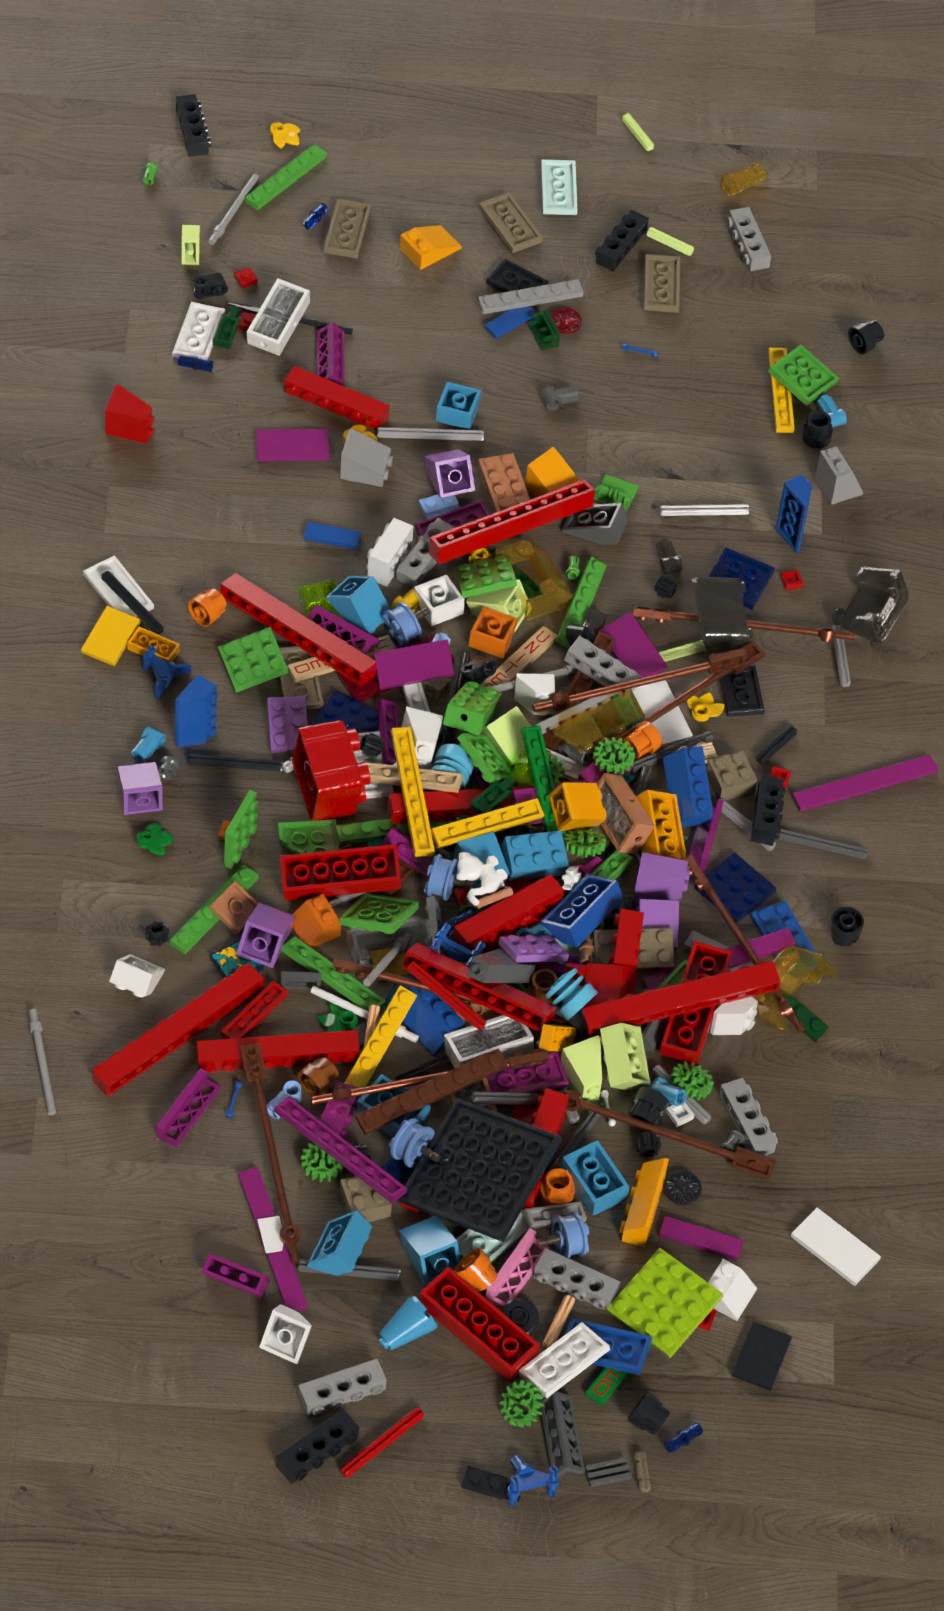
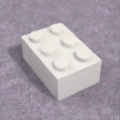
M393 518L390 524H386L383 535L378 536L375 547L368 551L367 576H374L377 583L388 586L396 574L397 565L405 560L408 551L412 549L414 526L396 518Z

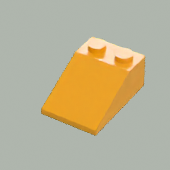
M441 225L414 227L401 234L399 249L422 270L462 249V246Z

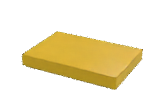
M106 606L81 648V653L115 667L127 647V642L141 623L140 619Z

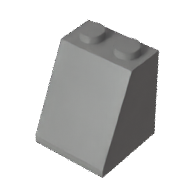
M349 428L341 454L340 479L383 487L384 480H388L389 477L388 467H391L393 463V456H390L391 448Z
M837 446L820 451L815 480L830 504L863 495V491L853 471Z

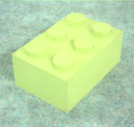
M618 1023L601 1028L600 1041L604 1048V1062L607 1065V1080L610 1087L632 1091L639 1089V1087L651 1085L641 1027Z

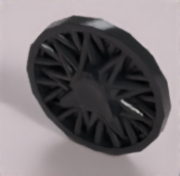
M684 1170L675 1171L665 1179V1195L675 1204L688 1205L700 1197L701 1182L693 1173Z
M512 1299L501 1310L503 1314L528 1335L538 1325L539 1314L537 1308L527 1299Z

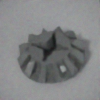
M436 844L434 845V855L440 854L444 859L454 860L455 856L443 847L437 848Z

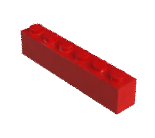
M296 366L292 368L284 379V392L327 409L371 429L377 430L378 427H382L389 417L390 405Z

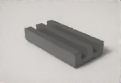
M281 971V986L290 989H312L313 986L321 988V973Z
M626 1457L585 1466L590 1488L632 1479ZM623 1471L625 1472L624 1474L593 1480V1478L595 1477L608 1476Z

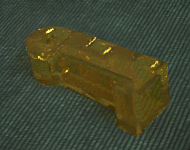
M754 163L751 167L732 175L728 173L723 174L720 188L730 197L762 182L768 176V171L761 163Z

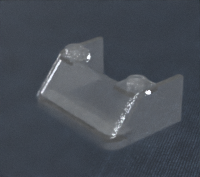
M411 916L392 934H385L382 931H367L363 928H344L351 961L356 964L368 963L367 960L371 959L370 951L393 947L394 942L405 933L411 935L405 952L416 943L431 949L430 946L433 943L430 921L422 916Z

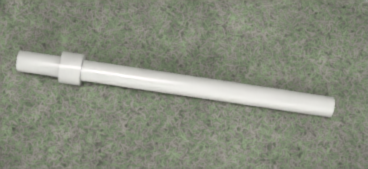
M312 987L311 993L368 1020V1011L321 988ZM400 1025L395 1036L404 1037L415 1043L419 1038V1035L406 1030V1027Z

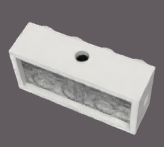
M277 278L247 331L248 344L280 356L310 303V290Z
M502 1015L487 1020L482 1030H478L472 1025L445 1034L444 1046L454 1068H457L498 1048L505 1060H508L510 1055L515 1053H522V1055L530 1054V1051L534 1050V1037L526 1025Z

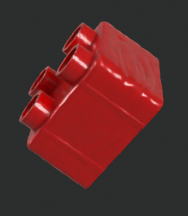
M341 720L300 727L297 731L292 763L310 821L333 820L352 816L357 811L358 803L366 802L364 785H369L371 782L369 768L366 762L357 763L354 752L360 750L356 729L347 730L345 723Z

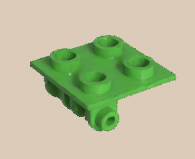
M606 474L601 485L596 487L594 501L601 504L622 503L627 512L639 486Z

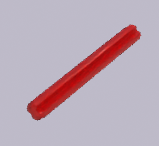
M412 961L409 963L407 970L478 1030H482L487 1022L417 962Z
M419 1407L413 1409L340 1468V1473L345 1478L350 1477L424 1417L423 1411Z

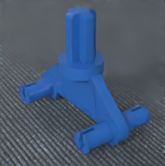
M149 646L148 651L143 656L142 669L149 670L151 665L157 679L154 697L160 699L162 693L166 691L171 680L175 679L176 675H185L192 672L191 665H175L174 662H166L154 655L156 651L154 646Z
M444 923L441 930L437 931L434 935L435 940L430 948L438 951V948L442 945L447 951V957L457 962L468 960L465 965L469 967L473 956L480 955L486 944H482L479 941L476 948L470 951L447 938L446 935L451 926L449 924L447 926V923Z
M514 1455L510 1459V1463L516 1471L515 1476L511 1477L510 1485L507 1488L508 1504L510 1506L517 1505V1497L521 1491L544 1485L548 1486V1496L553 1497L556 1495V1487L559 1486L560 1480L558 1477V1467H550L549 1474L534 1470L519 1455Z

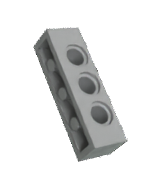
M750 208L730 210L727 226L732 230V237L738 244V251L743 255L744 264L748 266L749 271L769 268L771 254Z
M439 518L434 523H430L427 532L418 538L416 546L410 549L405 560L397 565V580L411 588L420 585L437 563L429 554L430 537L456 527Z
M581 636L569 648L564 661L604 687L642 677L635 670L628 668L621 661L614 659L604 650L599 649ZM636 687L616 692V695L627 701Z
M743 1078L722 1084L719 1096L737 1131L745 1136L744 1144L747 1150L765 1156L774 1153L778 1143L777 1136L774 1132H771L767 1117L761 1113L759 1102L754 1100L750 1085L746 1084Z
M546 1248L534 1269L533 1278H536L540 1283H547L560 1292H567L578 1300L593 1304L598 1309L607 1310L606 1308L610 1306L619 1292L620 1281ZM592 1288H596V1289H598L599 1291H593V1290H591V1289H592Z
M374 1359L298 1385V1397L306 1416L312 1414L319 1415L324 1410L339 1408L351 1401H360L365 1396L371 1394H380L383 1390H386V1377L378 1359ZM359 1381H365V1382H367V1383H366V1384H360V1383H358V1382H359ZM344 1387V1388H346L347 1390H346V1391H341V1390H339V1388ZM325 1394L327 1397L322 1398L319 1395Z

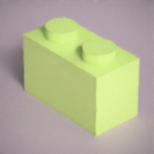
M182 225V264L199 265L200 225Z

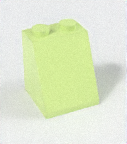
M516 580L517 586L468 597L466 600L471 614L476 617L479 616L483 607H487L518 618L515 631L530 610L531 605L520 580Z
M516 706L486 726L481 734L488 736L509 767L513 764L517 767L525 761L526 750L521 729L523 727H531V725Z
M597 1035L563 1048L561 1056L569 1088L579 1092L582 1100L593 1104L599 1101L602 1084L600 1037Z

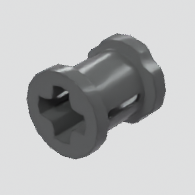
M731 1130L729 1138L720 1147L736 1153L737 1147L743 1145L746 1138L741 1132Z

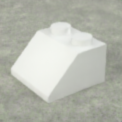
M447 575L414 587L420 609L422 610L427 607L430 611V614L424 617L431 626L464 614V598Z
M517 673L514 699L533 715H552L553 708L534 712L532 705L549 701L555 694L554 674Z
M129 954L116 961L109 982L115 984V987L118 989H128L133 991V995L144 997L152 994L165 969Z
M748 997L722 1004L714 1011L710 1033L712 1035H741L744 1031H749L755 1024L754 1019L757 1014L758 1001L753 997Z
M725 1259L721 1261L708 1282L722 1292L724 1296L713 1309L738 1321L757 1291V1287L745 1272Z

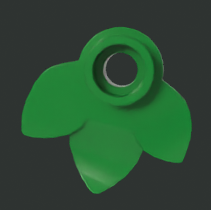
M153 823L147 825L145 830L137 833L136 841L139 847L148 849L153 854L165 855L164 846L173 843L174 838L170 833L162 831L161 824Z
M330 1003L331 1013L318 1017L319 1023L328 1028L327 1032L351 1030L357 1026L358 1021L353 1012L333 1003Z

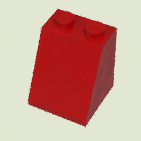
M116 384L105 409L106 434L147 444L155 431V427H152L155 418L152 415V407L122 386Z
M587 963L584 985L590 983L598 993L582 1008L592 1003L597 1005L604 1003L608 999L617 1000L628 994H633L639 974L624 965Z

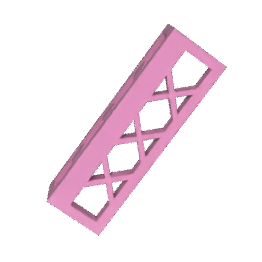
M529 1228L498 1272L496 1280L487 1288L486 1299L501 1308L506 1303L496 1298L498 1294L508 1292L509 1299L507 1302L515 1299L534 1273L535 1266L544 1249H550L547 1245L539 1247L536 1239L537 1232ZM533 1245L543 1250L539 1255L531 1256L530 1253ZM529 1261L531 1268L520 1271V1263ZM519 1276V1285L510 1286L508 1280Z

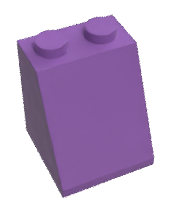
M456 449L424 456L426 474L440 498L475 491L470 455Z
M156 762L117 767L124 815L163 810L162 783Z
M642 852L633 899L634 906H637L640 899H681L683 891L687 892L691 869H687L688 861Z
M640 899L637 904V911L644 912L642 929L672 928L673 950H677L679 901Z
M258 903L246 921L236 955L274 968L282 946L290 935L296 916Z

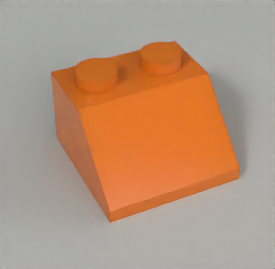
M483 607L471 630L469 647L504 658L510 646L518 618Z
M324 894L305 901L292 914L296 916L292 926L293 931L298 939L311 948L341 936L340 920Z

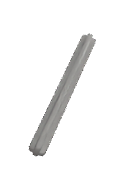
M378 427L377 437L483 441L484 431Z

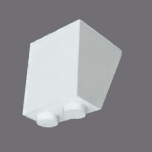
M406 706L402 727H411L418 767L430 770L443 716Z

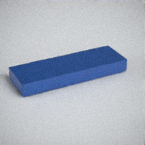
M531 306L511 309L485 324L484 329L497 339L532 319L531 316L536 311Z
M311 522L307 523L304 540L357 550L361 539L360 531Z

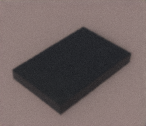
M504 259L486 279V284L501 292L543 286L549 283L548 280L507 259Z
M750 666L738 675L731 671L720 678L727 717L764 715L765 710L756 666Z
M753 1322L732 1372V1377L771 1391L792 1336Z

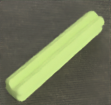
M629 113L623 115L622 121L645 150H653L654 143Z
M650 227L647 231L648 237L688 256H691L694 251L693 246L653 227Z
M704 640L661 651L659 654L666 662L705 651L707 646Z

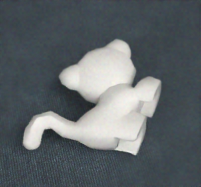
M468 852L459 853L456 878L461 881L481 880V887L471 889L467 894L471 904L474 906L479 904V900L475 895L493 893L505 886L503 880L507 879V873L503 869L495 870L494 866L498 865V859L494 855L489 856L486 859V864H483L478 857L472 856Z

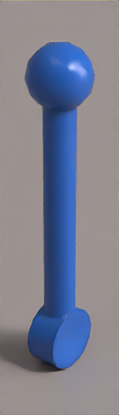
M623 344L622 346L624 351L632 350L650 354L653 357L658 356L656 350L648 351L630 347L628 344Z
M241 1081L234 1083L235 1090L230 1107L225 1112L227 1118L233 1117V1107L239 1088L242 1087Z

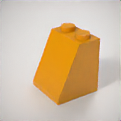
M554 447L527 465L525 487L535 497L580 481Z
M565 782L561 783L548 795L558 831L598 826L606 820V809L602 805L601 791L598 789L597 783Z

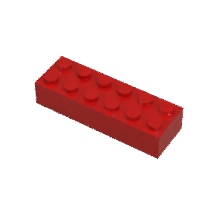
M397 844L280 856L285 901L309 899L321 894L329 897L401 889Z
M550 874L454 927L453 941L470 951L474 950L478 942L481 941L482 944H486L481 954L494 951L500 946L498 944L500 937L516 936L519 929L530 928L542 921L563 900L564 889Z
M694 941L681 982L685 980H698L705 975H718L720 972L728 970L732 952ZM717 1005L670 1017L661 1044L660 1055L690 1064L694 1062L698 1066Z
M546 1089L544 1096H539L537 1110L533 1113L531 1125L559 1135L566 1116L569 1095ZM548 1165L523 1207L524 1210L534 1208Z
M447 1267L420 1292L419 1301L427 1309L426 1311L509 1383L519 1375V1369L539 1355V1343L450 1267Z

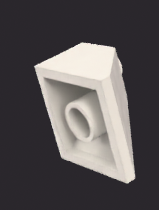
M280 1304L272 1311L259 1348L298 1364L312 1325L299 1312Z

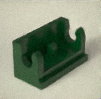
M548 310L533 314L531 318L538 319L528 322V326L541 351L558 347L560 333Z

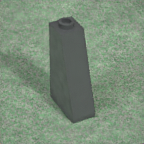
M501 948L473 956L466 975L482 983H529L536 964L532 962H515Z

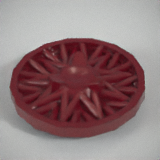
M559 308L550 315L559 333L562 334L575 333L582 325V317L571 308Z

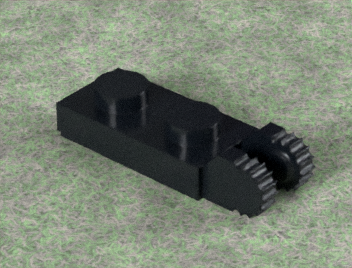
M467 1466L461 1487L497 1499L509 1500L507 1490L505 1489L510 1485L511 1480L505 1476ZM520 1495L517 1497V1502L520 1500Z

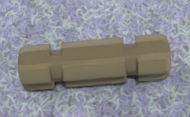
M643 1451L634 1454L638 1486L641 1493L651 1490L646 1453Z

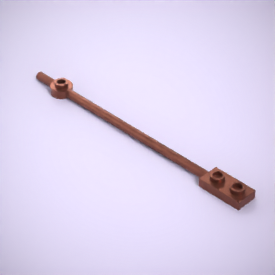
M634 605L633 616H637V619L640 620L655 618L657 622H666V620L678 619L818 636L821 638V641L832 642V639L836 638L855 640V633L836 631L830 628L817 629L673 612L670 609Z
M754 641L741 648L746 653L745 665L743 667L714 673L615 737V741L622 738L623 742L624 738L633 733V728L643 721L654 722L732 671L735 675H738L764 658L765 652ZM604 737L600 740V742L604 743L605 738L611 741L612 738Z
M744 649L716 654L709 657L707 663L570 696L566 693L558 692L549 701L533 704L532 709L534 712L548 708L561 711L567 708L570 703L706 670H708L709 674L743 667L745 665L746 653Z
M692 855L685 858L689 865L687 869H691L690 876H696L697 880H695V883L700 891L705 890L752 963L757 965L761 962ZM772 991L780 1004L778 1010L783 1018L787 1016L798 1033L805 1030L803 1024L781 991Z
M334 958L332 968H336L335 972L347 974V971L355 973L354 977L365 979L373 970L372 967ZM383 971L377 977L378 979L434 993L418 980ZM451 991L453 994H455L459 999L463 1001L479 1004L462 995H459ZM554 1016L552 1024L564 1025V1018Z
M260 1043L240 1046L247 1085L254 1084L284 1224L280 1229V1240L284 1245L288 1246L292 1264H298L300 1260L296 1244L300 1240V1229L291 1222L262 1083L267 1082V1074ZM292 1231L293 1234L288 1235L287 1232Z
M536 1049L526 1055H522V1053L512 1054L506 1060L508 1064L507 1070L547 1063L549 1060L548 1050ZM449 1071L355 1089L338 1086L329 1094L311 1097V1103L314 1105L330 1101L341 1102L352 1097L421 1085Z
M544 1087V1088H543V1091H542V1095H544L545 1090H546V1089H549V1088ZM567 1090L563 1093L569 1095L568 1111H576L580 1107L649 1132L652 1131L658 1135L733 1160L731 1167L770 1180L776 1162L774 1158L739 1146L735 1153L584 1101L581 1094L576 1090Z

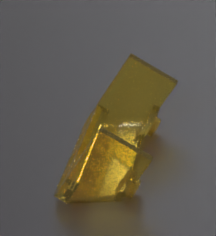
M526 540L496 549L495 558L500 555H509L512 565L528 559L542 581L540 584V593L542 595L526 600V621L570 606L573 593L544 549Z
M630 689L591 711L587 710L554 728L553 732L557 738L578 750L583 748L586 751L594 747V742L614 732L618 735L626 731V726L644 717L645 714Z
M789 946L783 949L773 960L781 981L779 990L783 996L786 994L792 998L804 984L816 985L823 976L835 979L838 977L823 953ZM772 992L752 996L758 1001L756 1015L769 1026L787 1031L790 1029L778 1010V1001Z

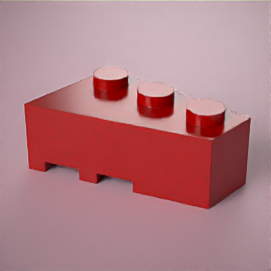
M621 909L620 913L615 915L614 926L618 927L617 934L613 933L611 945H615L614 953L610 952L609 964L624 965L636 972L644 912Z

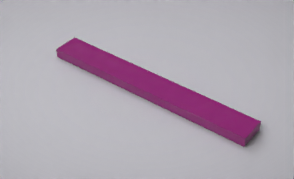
M930 754L793 793L792 798L799 812L935 774L938 772V767Z
M789 928L748 941L759 959L796 947V942ZM740 944L724 949L732 952L729 969L752 962ZM679 965L643 977L646 989L656 990Z
M289 1096L274 1107L276 1114L393 1204L407 1192V1188Z
M257 1167L238 1172V1177L263 1244L257 1219L275 1217V1213ZM283 1244L282 1251L266 1253L284 1305L297 1312L308 1309V1304L291 1262L287 1246Z

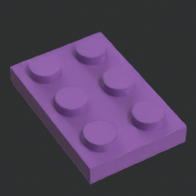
M305 696L267 698L271 753L294 752L298 728L307 726Z
M509 935L508 937H500L498 943L515 962H567L569 954L550 935H526L525 937Z

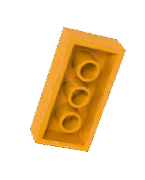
M140 626L127 642V650L144 656L149 646H154L156 649L154 655L166 662H173L180 652L179 643Z
M543 1024L539 1049L562 1052L563 1048L574 1044V1038L577 1033L576 1027Z

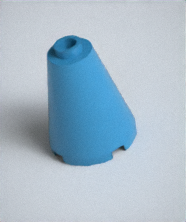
M414 1295L404 1302L379 1333L380 1339L378 1341L385 1350L389 1348L392 1351L438 1328L433 1317L428 1315L427 1309Z

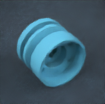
M445 744L438 749L430 770L461 773L463 780L459 790H465L469 776L472 774L475 766L470 760V755L463 751L459 745Z
M576 968L564 973L551 985L548 993L545 995L547 999L554 994L557 996L552 1002L553 1005L560 1001L564 1003L559 1012L567 1020L598 993L590 983L583 987L579 986L584 977L581 975L576 981L572 978L578 972Z

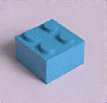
M447 382L437 406L436 421L470 430L480 406L481 390Z

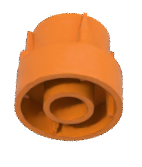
M207 589L203 593L200 592L188 602L190 615L198 624L204 627L210 626L226 611L225 598L215 589Z
M643 721L635 726L633 733L624 738V743L628 741V747H633L635 759H639L647 754H653L663 746L659 732L648 721Z
M557 1168L549 1173L546 1172L540 1187L542 1203L545 1206L572 1203L575 1195V1184L568 1170Z
M477 1248L464 1256L454 1270L456 1274L478 1292L488 1288L498 1276L496 1270L491 1265L490 1258L481 1248Z

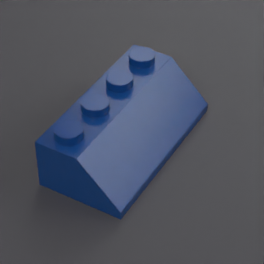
M802 474L784 482L775 530L796 554L800 551L812 491L811 482L806 480Z
M197 675L175 700V745L178 747L205 744L217 732V685L200 675Z
M703 746L684 747L663 757L668 793L677 795L682 827L710 825L713 819V808Z
M587 874L541 921V924L562 944L578 947L624 899L618 882Z
M411 973L405 976L406 978L418 980ZM397 983L384 999L386 1001L385 1005L388 1006L400 985L417 995L402 1024L410 1032L419 1035L418 1041L432 1056H435L445 1049L444 1035L465 1028L464 1021L435 993Z

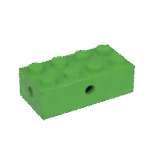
M466 682L448 703L443 725L479 736L497 714L502 693L497 692L492 687H481L476 682Z

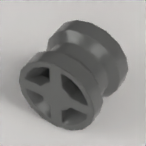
M171 756L162 757L160 761L161 766L158 768L159 776L163 779L172 780L176 777L179 761Z

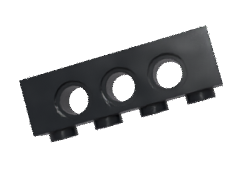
M196 94L176 96V112L188 157L209 154V147H211V139L207 137L208 128L207 125H204V113L200 112L202 110L201 102L197 101Z
M630 210L627 215H624L621 223L614 227L612 234L605 238L603 245L596 249V264L614 272L648 230L649 218L634 210Z
M761 774L756 791L750 841L773 846L775 839H779L781 828H778V826H780L782 821V814L779 813L783 810L784 801H781V799L784 798L786 790L783 787L784 779Z
M342 1409L277 1455L276 1467L291 1484L297 1480L301 1481L312 1469L320 1468L326 1459L338 1455L343 1447L355 1443L359 1437V1426ZM337 1434L340 1437L333 1438L331 1435ZM321 1446L323 1449L317 1450L314 1447ZM305 1458L306 1461L300 1462L297 1459Z

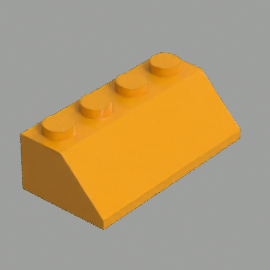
M646 790L637 795L636 798L655 825L642 845L641 853L685 860L687 856L677 795L653 790Z
M662 1158L645 1162L642 1169L637 1170L634 1182L638 1183L636 1187L632 1186L629 1197L633 1200L631 1204L627 1203L624 1214L628 1217L626 1221H622L619 1233H623L622 1242L646 1247L664 1185L669 1159Z

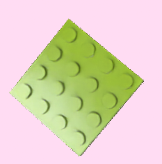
M659 1248L606 1309L608 1313L634 1332L652 1336L651 1345L671 1358L724 1296L718 1289Z

